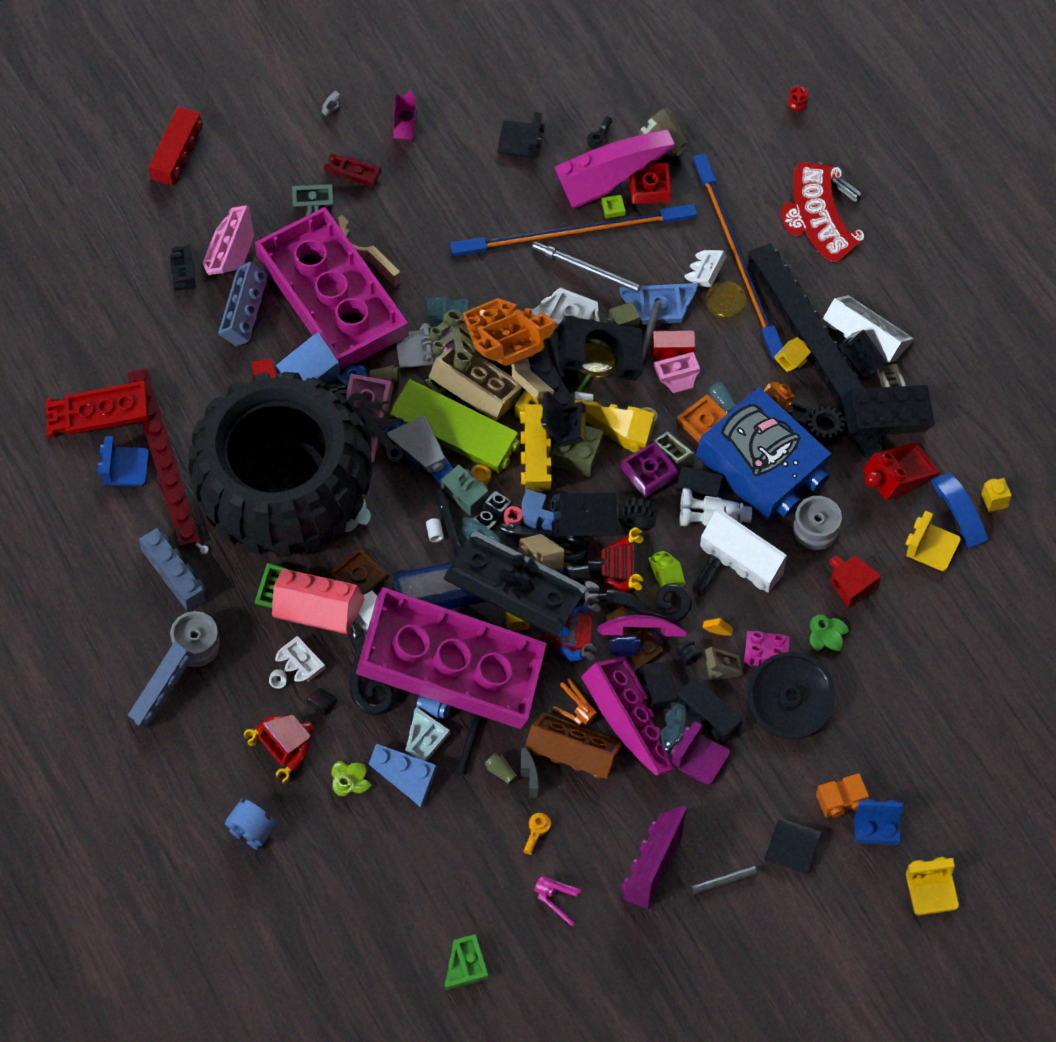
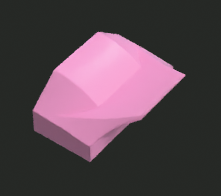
M694 352L654 363L661 383L666 384L672 393L694 388L696 376L700 372Z

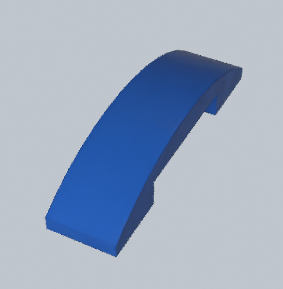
M947 473L931 479L939 497L944 498L960 526L959 532L968 549L988 542L985 529L971 499L954 475Z

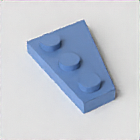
M376 744L369 765L423 808L438 766Z

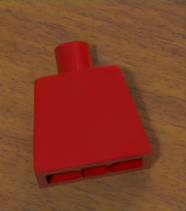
M836 555L830 560L829 564L835 569L832 572L830 581L848 608L879 586L881 575L858 557L853 556L845 562L839 555Z

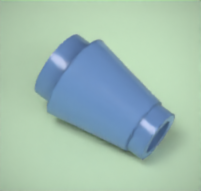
M420 696L417 701V708L437 719L447 718L450 712V705Z

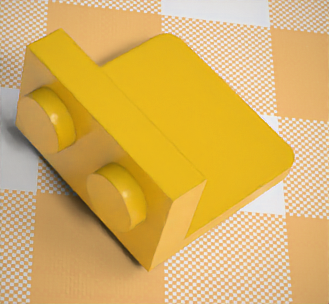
M925 510L923 517L918 516L915 522V533H910L905 544L908 546L906 556L940 571H946L960 543V537L932 525L933 513Z
M938 857L928 862L917 860L908 865L906 879L916 915L958 909L959 903L952 878L955 867L953 858Z

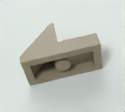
M714 647L705 650L710 680L715 681L743 675L739 655Z

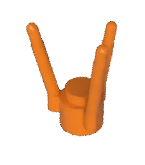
M568 678L567 682L576 695L563 682L560 686L579 705L575 710L577 715L574 716L556 706H553L552 709L575 721L579 726L582 722L588 725L594 720L598 712L589 704L572 680Z

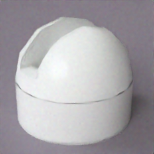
M274 670L270 674L269 683L272 687L282 688L286 685L287 675L283 670Z

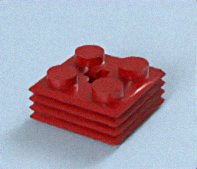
M649 163L645 165L646 168L642 171H636L629 176L633 204L671 202L672 189L669 163Z

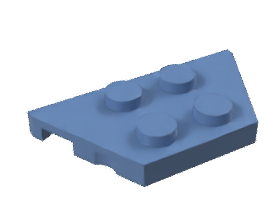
M697 283L641 286L638 293L625 287H620L619 292L626 303H633L640 316L641 325L648 324L655 301L662 303L656 324L682 323L695 296L698 285Z

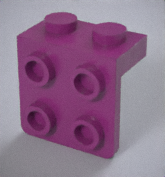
M694 721L691 727L687 726L681 736L683 738L681 743H676L670 755L673 756L672 766L705 785H711L729 757L730 751L701 735L702 725Z

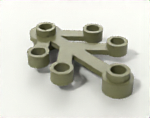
M449 310L444 315L443 322L437 327L430 329L429 337L432 340H437L432 345L434 353L442 354L445 346L453 342L455 348L453 362L457 369H466L471 361V355L464 351L463 344L472 349L471 353L474 357H483L475 349L467 326L463 323V316L459 311ZM450 328L451 332L441 339L442 332ZM460 330H462L463 332H465L466 334H468V335H469V338H468L467 336H465L464 334H462V333L460 332Z

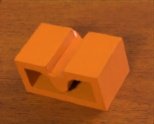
M859 773L845 777L842 781L836 783L832 781L819 785L816 792L825 818L830 816L839 817L849 810L856 811L859 801L869 798Z

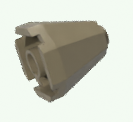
M663 108L651 117L647 128L643 126L638 134L639 136L668 130L676 147L668 151L666 155L670 157L677 155L679 157L686 151L687 141L673 112L669 108Z

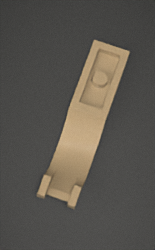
M341 215L338 217L339 227L347 237L350 233L349 229H347L349 221ZM352 244L364 262H369L394 287L401 283L400 271L375 246L358 247Z
M527 357L511 365L512 378L533 397L543 399V393L547 391L553 395L554 390L530 370Z

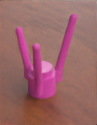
M542 875L534 889L535 892L539 893L538 899L544 901L571 926H574V922L547 897H553L557 890L578 896V893L582 892L581 889L557 882Z

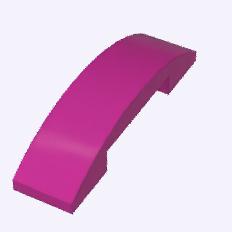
M649 615L618 617L601 624L597 629L601 635H623V627L661 628L660 632L664 636L686 637V632L676 624L663 618Z

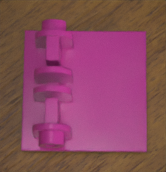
M747 631L744 663H748V666H758L759 660L762 663L773 655L789 652L790 636L762 633L760 631Z

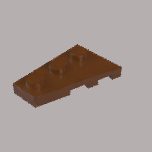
M621 605L606 616L605 621L631 614ZM623 627V635H612L614 642L619 648L621 657H626L635 674L639 672L642 665L650 664L664 652V649L643 627Z

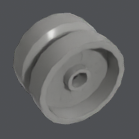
M811 496L804 499L797 507L793 524L794 536L798 543L811 550H824L831 547L837 540L842 521L840 508L827 497Z
M192 611L179 616L172 624L170 631L172 645L174 642H177L194 653L187 666L200 667L207 665L215 659L219 653L220 641L217 625L212 617L203 612Z

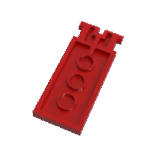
M145 381L64 395V399L57 401L51 398L45 400L46 417L49 418L46 420L48 438H54L55 434L63 432L72 435L149 420L147 384Z

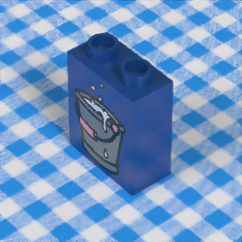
M760 387L701 436L696 456L715 474L723 475L722 481L766 522L777 513H780L784 518L788 517L801 503L802 499L798 495L808 487L813 493L816 492L827 482L831 475L826 470L831 453Z

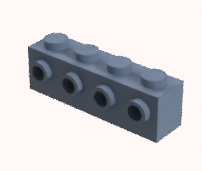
M252 262L237 267L218 335L234 346L247 343L251 339L253 326L257 320V312L262 302L263 291L266 287L268 274Z
M158 528L139 538L141 551L187 612L206 601L204 594L206 588L200 579H195L192 568L188 563H183L180 552L177 548L173 549L170 546L171 542L165 533L161 534Z

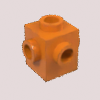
M773 382L768 383L764 389V392L786 412L792 408V401L796 396L791 393L789 387Z

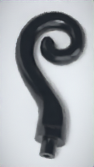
M503 523L500 526V531L505 533V538L517 543L522 538L542 534L551 541L557 540L556 544L564 550L570 551L572 545L577 548L576 552H564V562L566 563L580 562L587 557L589 552L586 541L581 537L554 538V533L550 529L534 530L515 523H510L509 526Z
M674 583L662 586L656 595V602L663 610H671L673 608V604L665 599L668 593L672 592L679 596L680 607L672 613L656 612L635 595L625 590L607 589V593L598 594L599 602H607L608 606H627L639 615L655 616L672 623L683 620L690 612L692 606V599L687 589Z
M358 623L350 626L352 634L349 636L355 650V659L350 674V694L353 702L361 711L366 714L380 715L392 706L395 695L394 689L391 685L371 679L365 687L366 695L372 698L375 695V688L382 687L385 691V697L381 702L373 704L368 702L361 691L362 676L356 674L367 632L365 629L360 630Z

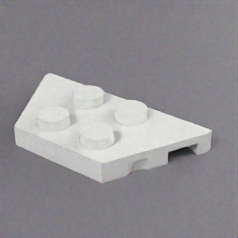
M562 288L553 292L552 296L542 300L541 304L536 308H531L533 315L537 316L539 313H544L556 322L557 329L564 316H575L577 318L599 321L597 301ZM591 339V340H589V341H592V342H594V343L600 344V340H596V339Z

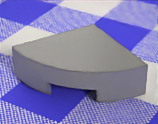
M336 90L327 98L322 107V113L325 116L330 115L341 107L340 94Z

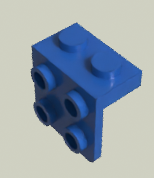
M105 436L104 444L100 445L102 462L98 463V475L102 476L103 485L144 486L146 484L149 457L148 449L115 447L114 437Z

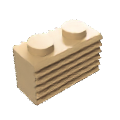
M539 534L519 540V553L553 570L564 566V549L547 539L544 535Z

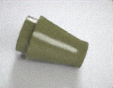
M391 365L370 370L369 377L391 381L395 385V383H400L401 372L399 367Z
M495 752L485 762V765L488 767L487 770L507 784H510L517 776L503 754L500 755L498 752Z

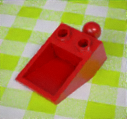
M917 442L874 453L863 468L866 474V484L872 488L876 487L886 501L905 495L941 473Z

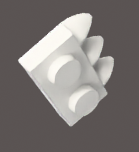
M705 250L695 254L696 258L701 261L690 265L694 272L686 274L685 278L692 283H697L698 286L712 287L727 257L724 251Z
M298 636L283 646L276 654L275 661L288 660L285 671L298 670L294 678L296 682L305 680L309 682L325 670L324 663Z

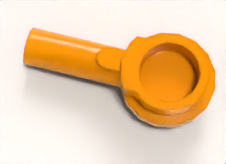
M536 813L529 819L531 834L523 850L524 853L531 855L538 838L550 829L551 821L546 814Z

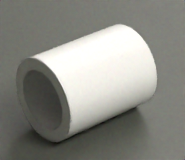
M574 391L572 399L573 401L593 402V394Z
M440 519L428 520L426 526L429 541L439 542L443 540L444 535Z

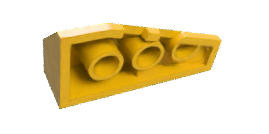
M575 400L574 403L581 402L582 400ZM582 401L586 405L585 422L596 429L603 430L604 435L625 449L636 453L649 445L653 435L655 413L630 406L625 410L618 409V406L610 404V407H602L598 402Z

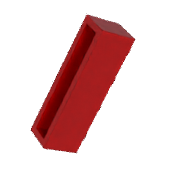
M177 107L148 167L150 179L173 185L175 178H179L181 166L188 159V151L190 147H194L196 135L201 132L203 127L200 112Z

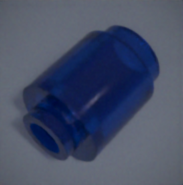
M636 634L615 635V638H610L611 655H616V657L637 656V652L641 651L640 638L636 639Z

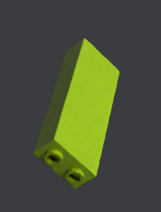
M411 379L408 380L395 402L393 411L389 413L391 419L402 418L405 424L425 415L440 445L478 464L486 465L490 470L500 474L502 469L507 468L511 453L515 452L520 445L518 432Z

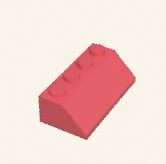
M282 569L274 585L272 616L282 620L348 634L350 626L353 624L365 598L355 584Z

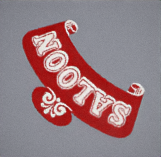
M802 162L794 170L793 192L795 204L786 202L782 206V222L791 235L800 236L805 230L818 252L826 260L837 262L864 239V234L861 230L850 233L836 210L832 195L831 178H839L841 170L838 167Z

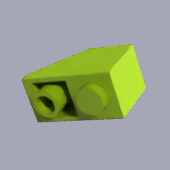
M656 552L652 557L647 558L660 588L670 583L679 584L683 587L686 586L680 562L668 552Z

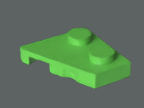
M476 934L454 940L447 978L445 980V989L449 990L488 979Z

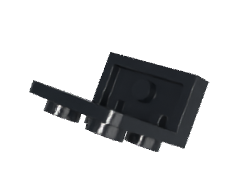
M534 113L533 123L511 120L503 121L498 153L536 159L537 151L542 147L543 137H540V135L545 131L546 122L542 121V113Z
M549 391L544 392L541 403L543 408L541 425L543 429L562 447L585 441L586 405L581 401L563 406Z

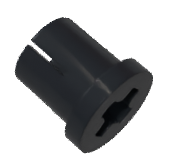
M586 564L578 566L564 565L563 575L578 583L589 581L590 574H588L590 573L589 568Z

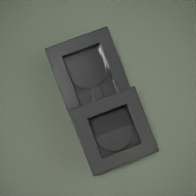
M521 748V777H529V797L538 798V778L533 759L526 748Z

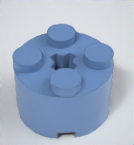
M241 799L226 819L225 825L230 829L229 832L238 839L243 836L248 840L247 844L258 850L275 829L277 822L272 817L268 820L265 815L266 812L248 800L244 802Z

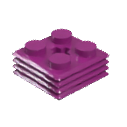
M652 442L622 460L621 469L643 497H647L678 478V469L656 442Z

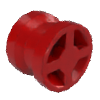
M800 86L792 88L788 100L790 109L794 111L804 110L808 103V91Z

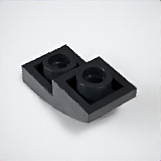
M494 491L485 500L483 508L471 519L470 525L488 535L502 519L505 510L511 506L512 500Z

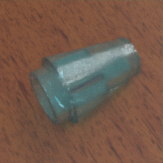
M720 381L710 387L708 390L709 396L726 413L736 407L726 384Z

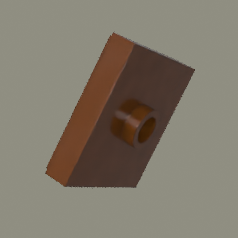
M359 547L331 570L329 577L333 580L355 584L360 589L362 595H365L370 591H374L389 578V574Z

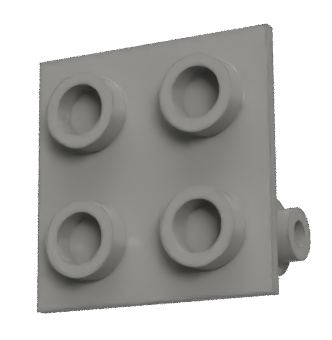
M428 323L422 324L418 331H409L408 337L396 342L400 368L433 365L435 359L439 357V354L432 351L433 342L437 340H432L429 337L432 327Z

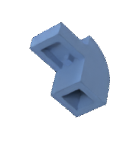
M526 489L522 500V521L526 528L537 530L538 526L543 529L552 530L553 512L545 510L547 495Z

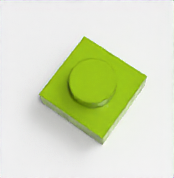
M621 195L602 198L601 203L606 219L625 216V207Z

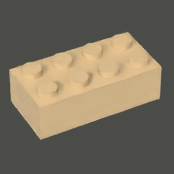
M454 344L451 345L435 359L429 378L489 418L497 421L517 403L523 387L510 375L483 357H474L471 353L472 350L464 345V351L471 355V361L466 369H457L453 362L455 356Z

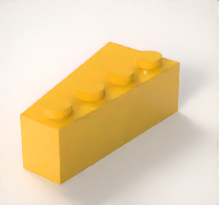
M542 404L525 405L524 411H520V423L525 424V431H521V444H525V452H521V464H525V472H521V485H525V491L526 489L532 491L551 490L550 434L541 425Z

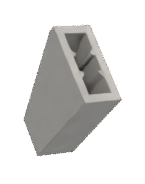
M425 415L387 433L395 445L429 473L432 471L438 472L448 464Z

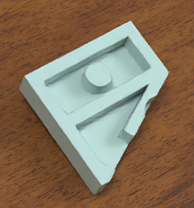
M416 707L406 745V754L427 762L449 736L450 730Z

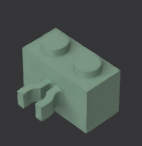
M332 184L292 186V207H307L306 216L312 213L311 207H314V212H316L318 207L333 206Z
M460 465L456 466L441 479V489H445L447 496L470 516L481 508L488 498L487 486L481 481L478 482L468 469H464Z

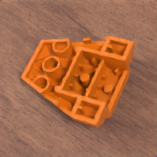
M499 298L463 312V318L475 349L484 357L493 361L496 360L505 366L513 365L519 360L531 357L542 351L544 348L543 340L551 337L557 325L553 319L544 313H539L536 316L532 314L529 308H525L524 312L518 310L517 304Z

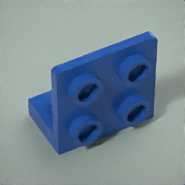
M866 799L859 801L854 817L855 843L899 845L900 818L904 808L903 803L896 800L875 802V800Z

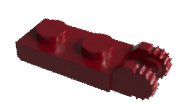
M330 154L328 157V161L333 164L326 163L323 167L325 172L331 175H337L371 187L375 186L381 174V168L335 154Z

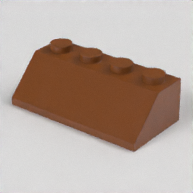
M542 712L531 726L525 748L536 756L543 755L549 757L555 763L570 765L576 771H586L595 778L607 779L615 766L624 743Z

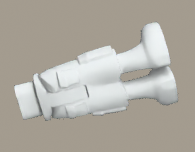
M683 488L680 526H688L691 522L701 521L703 526H707L717 509H720L740 524L742 522L751 523L752 507L743 506V503L739 504L738 502L723 500L713 496H705L703 500L692 497L690 489ZM690 509H701L703 513L692 512Z

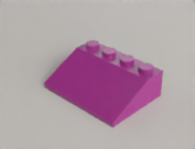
M680 806L660 814L657 822L652 821L648 830L650 834L648 841L643 840L639 850L641 852L640 858H635L630 869L632 875L630 878L626 877L621 888L624 891L623 899L643 908H649L683 835L687 807Z

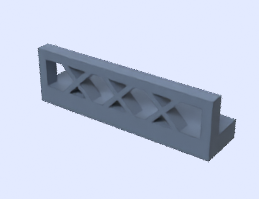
M173 643L128 714L139 726L148 728L194 656V653L179 643Z

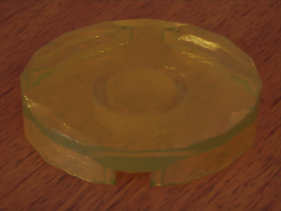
M724 281V283L720 284L719 282L715 283L706 294V306L717 317H736L743 312L746 306L745 292L738 284L730 281Z
M585 343V362L579 371L584 374L587 372L592 377H603L612 371L615 357L607 347L601 344Z

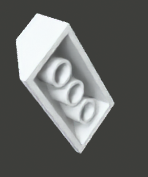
M849 295L834 298L823 317V320L828 322L827 325L830 328L840 330L844 333L843 336L845 338L853 332L864 329L888 363L896 361L914 340L913 337Z
M720 509L715 511L701 536L700 546L706 553L717 557L723 565L730 566L736 570L739 576L746 577L752 581L758 589L769 592L784 574L787 555Z

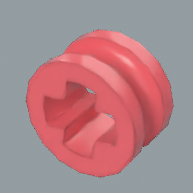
M516 506L508 507L504 512L505 524L509 526L510 523H515L520 526L522 523V510ZM511 514H514V516L517 515V519H516V520H513V518L510 519V515H511Z

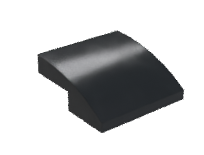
M778 818L764 860L807 874L821 832Z

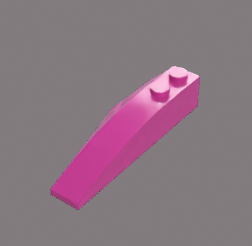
M668 130L647 133L591 150L555 166V170L572 209H575L609 194L616 185L621 182L625 183L630 179V175L636 171H642L646 168L645 165L652 160L656 161L676 146Z
M626 657L595 663L581 678L609 725L626 747L656 776L672 772L674 769L665 745L661 744L659 739L661 736L659 727H655L652 720L654 717L653 711L648 709L646 703L648 699L647 694Z

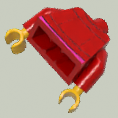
M271 715L255 726V730H246L244 737L248 739L250 736H253L248 740L250 746L257 744L259 738L280 765L287 766L285 769H279L276 772L277 779L282 774L287 775L282 781L283 784H287L290 781V772H294L306 757L309 750L308 743L311 739L310 734L313 733L314 728L309 721L301 724L293 715L286 717Z

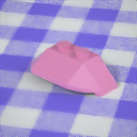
M247 205L231 208L228 212L229 215L223 219L216 229L203 261V266L208 275L237 270L238 266L245 263L255 236L250 209Z

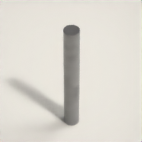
M657 301L654 302L642 341L643 361L646 359L653 331L655 330L662 303Z
M755 866L693 885L691 886L692 892L695 895L757 875V870Z

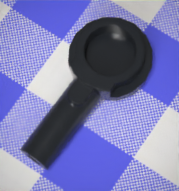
M606 116L598 131L592 132L587 136V144L592 150L605 146L606 137L604 134L612 122L610 117Z

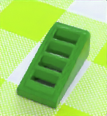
M267 563L255 604L272 609L273 600L269 602L262 600V597L273 598L272 593L265 592L266 588L274 590V585L268 583L269 581L276 582L278 579L271 577L272 573L280 575L282 569L287 568Z

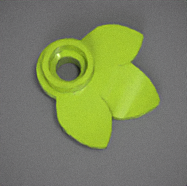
M341 760L336 762L331 771V775L334 778L332 783L334 792L339 796H347L351 792L360 794L369 790L371 783L364 779L367 771L366 765L356 762L347 766Z

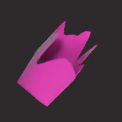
M411 90L403 97L399 94L395 96L393 121L395 139H414L417 96L415 100ZM408 110L412 112L413 118L410 121H402L399 114L402 111Z

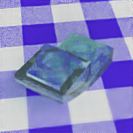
M447 296L427 298V318L443 320L444 315L449 310L459 311L462 316L463 312L470 310L469 299L448 301Z
M468 517L463 518L462 532L467 539L476 530L501 543L499 537L485 525Z
M676 704L665 714L667 726L661 730L663 749L668 750L682 736L685 726V705Z

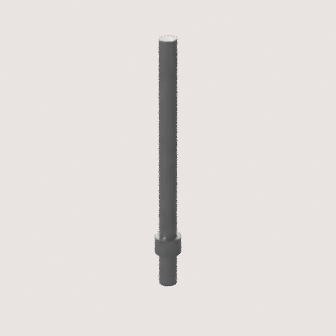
M535 241L532 249L544 253L548 258H556L636 293L641 289V285L558 251V248L551 245L546 246Z

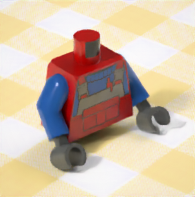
M595 596L589 597L585 604L573 610L558 637L543 631V639L556 640L555 651L571 662L583 659L594 660L595 656L591 652L597 651V649L590 643L593 614L590 612L591 610L594 612L600 611V606L595 604L600 600Z

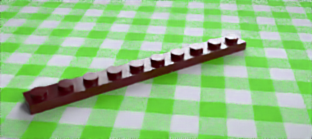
M143 368L128 372L129 383L145 381L147 384L149 420L141 422L179 547L184 549L195 546L197 543L201 544L148 369Z

